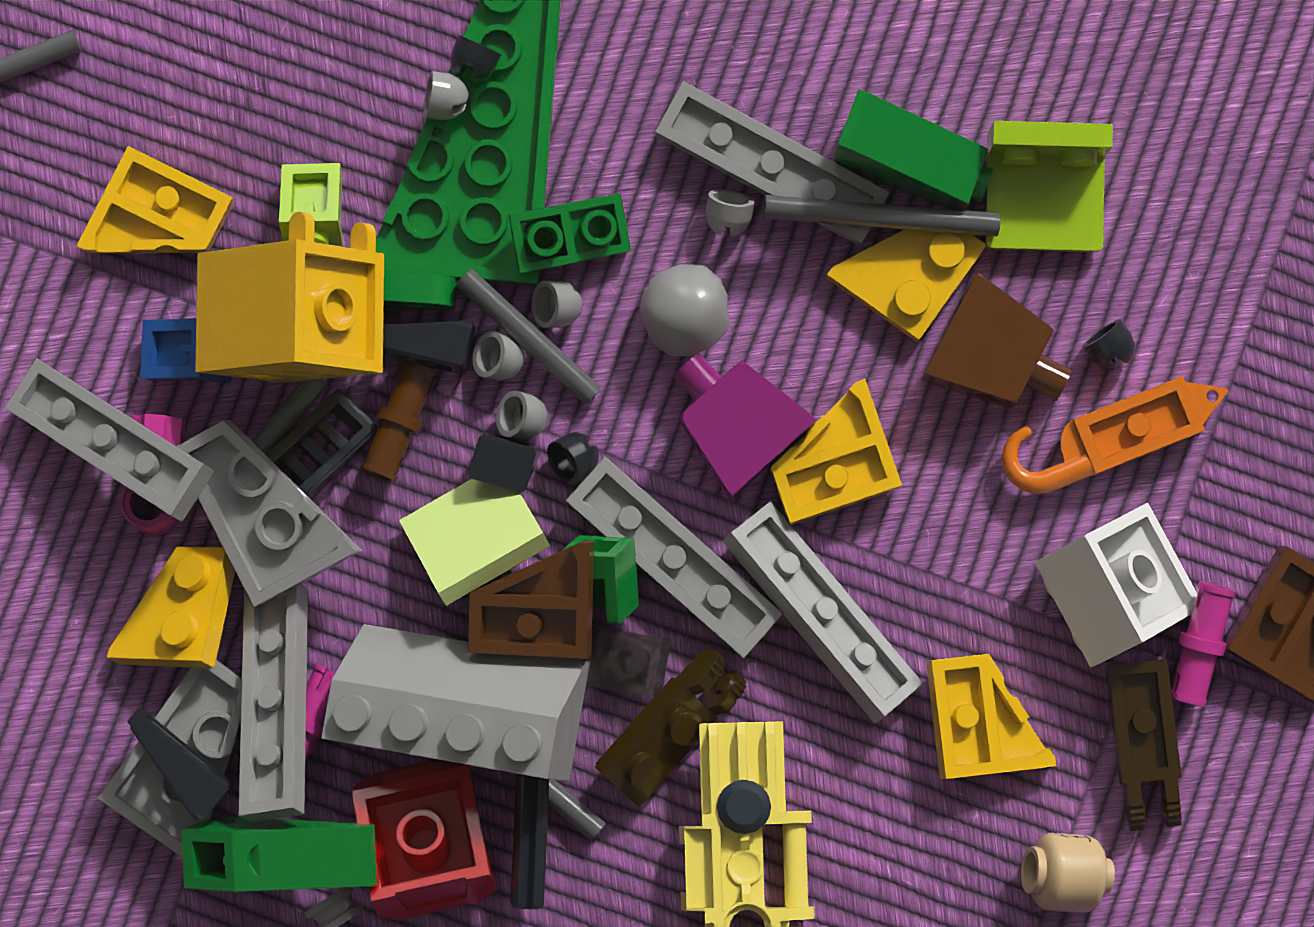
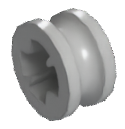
M343 887L307 910L304 914L307 919L316 920L318 927H339L364 911L365 908L362 904L353 903L351 900L353 889L351 887Z

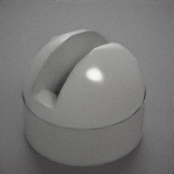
M430 72L424 97V118L452 120L464 112L469 92L459 77L449 73Z
M717 189L710 191L705 209L706 222L709 228L716 234L721 235L723 227L730 228L731 237L738 236L746 230L752 218L755 201L750 196L733 190Z
M541 281L535 287L532 295V312L539 326L543 328H561L574 323L581 314L582 298L570 283L564 281Z
M495 331L486 332L479 338L474 347L473 367L476 373L484 378L496 381L511 379L521 371L525 362L521 345L506 334Z
M511 391L502 398L496 413V425L498 431L503 436L517 440H530L535 435H539L547 426V410L544 403L535 396L520 391Z

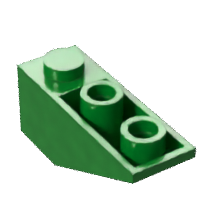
M219 816L181 829L184 888L244 892L377 885L374 824L271 819L250 823L237 816Z

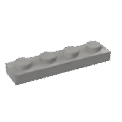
M685 81L682 82L655 131L656 137L763 195L884 204L890 193ZM817 223L860 247L871 227Z
M36 358L5 406L10 412L181 522L214 473V470L38 358Z
M604 457L566 500V503L605 537L634 538L636 564L743 659L782 616L783 613L608 458Z
M771 501L722 541L875 724L923 684Z
M303 584L257 607L253 606L246 590H244L239 816L250 823L304 814L308 588Z

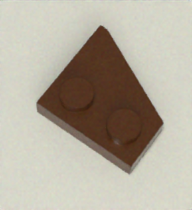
M594 540L579 542L470 592L468 653L589 658L592 648Z
M1278 546L1224 642L1227 644L1225 651L1313 704L1314 562L1288 546Z

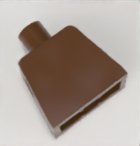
M976 273L921 380L1012 409L1019 400L1025 386L1057 401L1072 370L1042 355L1054 330L987 278Z

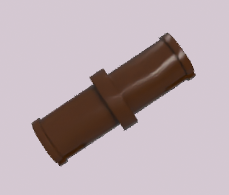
M406 359L401 363V370L386 407H379L375 418L380 423L365 461L360 467L363 472L392 483H396L399 468L412 436L420 434L423 423L419 421L433 382L438 376L435 370Z

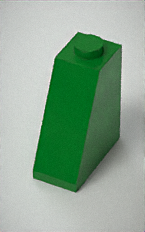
M860 89L857 91L833 162L861 177L953 210H966L970 199L981 202L993 168L983 165L988 148Z

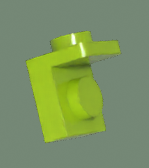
M340 163L282 165L279 225L283 241L289 240V220L295 212H304L311 214L314 218V242L344 247L341 229L343 176Z

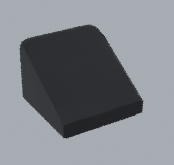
M486 432L479 436L469 469V476L474 480L514 492H524L529 484L541 450L538 449V446Z

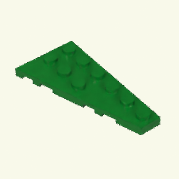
M562 0L479 1L463 37L502 54L490 78L479 84H469L473 68L467 66L460 79L465 84L469 96L465 102L466 108L460 116L452 120L426 119L408 160L405 174L393 201L389 204L383 218V225L376 238V253L384 254V271L437 274L454 277L459 280L472 268L487 283L537 286L539 284L540 270L519 273L508 215L545 207ZM450 68L448 73L455 76Z

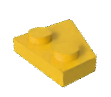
M128 146L76 246L86 253L210 252L235 200L233 197Z
M904 229L833 266L827 273L826 278L918 343L987 245L970 234Z
M865 379L856 381L849 388V391L770 469L790 525L901 489L902 487Z
M176 547L110 646L107 658L119 665L214 668L235 575V569L224 547Z
M990 654L926 661L940 780L1056 766L1054 754L1050 748L1043 746L1027 721L1029 715L1017 697L1011 695L1004 684V676Z

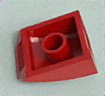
M436 759L374 773L352 787L357 824H374L377 885L369 886L371 902L379 918L406 921L410 917L467 904L476 905L496 892L469 765Z

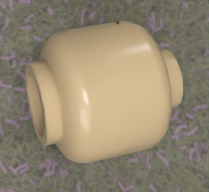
M1047 833L1041 836L1034 846L1027 848L1022 859V887L1027 894H1031L1034 903L1046 911L1070 913L1093 911L1101 902L1103 894H1109L1114 885L1115 869L1112 860L1106 858L1101 843L1088 835Z

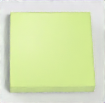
M470 479L399 520L446 606L550 546L520 493L474 479Z

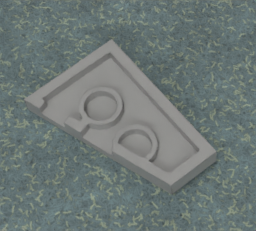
M223 420L176 446L214 470L198 499L254 607L271 601L363 551L231 420Z
M217 660L214 668H190L155 717V719L223 774H225L241 721L242 677ZM138 741L98 799L183 858L181 829L197 824L198 821L192 818ZM213 809L202 822L211 819Z

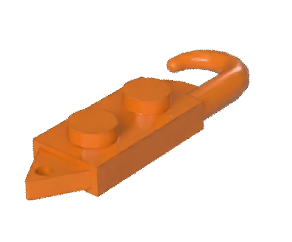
M1181 376L1077 417L1064 426L1060 436V453L1063 462L1038 472H1029L1019 463L1018 449L1022 442L1032 434V430L1025 426L1012 433L1005 442L1001 456L1003 470L1010 482L1022 491L1033 494L1053 492L1205 431L1203 424L1228 393V389L1185 382L1184 377ZM1208 392H1213L1216 395L1215 401L1212 402L1207 399Z

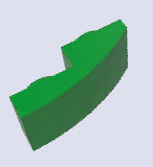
M621 193L508 215L519 273L631 251Z

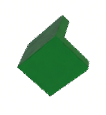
M579 535L564 549L584 540H594L593 607L606 608L607 622L621 624L639 606L635 539Z

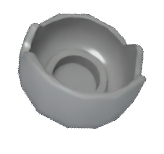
M679 264L667 268L650 279L649 285L644 288L640 308L644 326L654 346L669 356H693L710 349L727 333L730 327L727 309L728 294L722 285V280L705 265Z

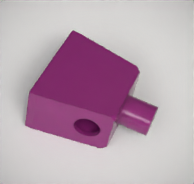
M697 353L673 376L695 400L679 416V421L730 500H733L806 434L816 422L811 413L743 361L738 362L721 377L704 357Z

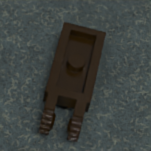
M705 649L704 652H700L676 679L672 677L595 763V768L638 807L643 804L700 739L699 724L714 723L718 719L717 715L729 712L736 704L737 699H741V695L745 693L746 681L737 671L732 669L722 673L724 672L725 660L716 650L710 649L707 651ZM702 693V694L698 697V699L694 696V695H697V694Z
M1167 659L1105 666L1118 777L1119 784H1124V802L1129 830L1138 831L1145 829L1146 810L1142 800L1140 782L1161 780V813L1166 826H1181L1182 814L1177 778H1182Z

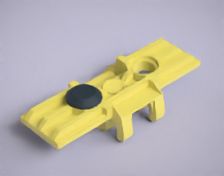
M783 721L699 724L702 826H679V844L685 845L686 892H680L681 910L704 911L705 927H730V921L734 915L744 910L758 913L762 917L765 927H789L790 920L815 919V907L808 904L806 823H812V811H786ZM765 824H782L785 907H765L762 827Z

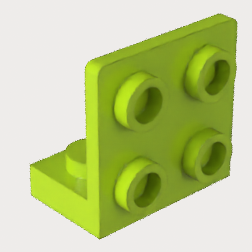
M993 121L987 133L988 152L986 166L993 168L986 188V212L1000 214V230L997 237L985 236L986 248L990 250L1100 252L1104 241L1105 157L1113 147V124Z

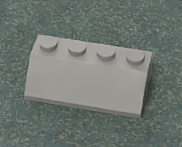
M363 624L332 678L321 738L545 779L569 781L590 662L561 657L468 653V641Z

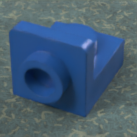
M196 318L143 320L140 379L151 381L206 380L217 383H230L233 377L195 372Z

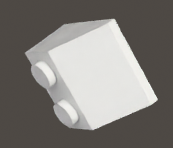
M1148 503L1034 562L1043 578L1046 590L1054 598L1069 626L1075 644L1083 652L1091 668L1144 642L1191 615L1197 597L1191 581Z

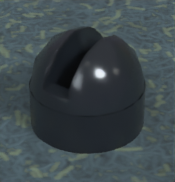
M458 35L450 57L451 70L456 77L461 78L467 66H470L473 70L469 84H479L490 78L502 54Z
M1117 319L1100 329L1082 346L1095 364L1102 369L1112 371L1121 367L1120 360L1124 363H1129L1135 353L1133 337L1121 319Z
M572 432L561 436L548 445L547 456L552 469L562 481L568 484H575L585 478L597 466L599 449L595 445L591 447L588 445L590 439L588 435Z

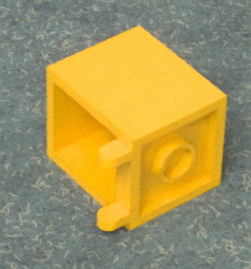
M295 212L289 220V240L198 253L195 372L280 383L383 373L384 254L376 253V231L374 226L362 222L356 223L351 230L350 248L314 242L315 222L313 216L309 213Z

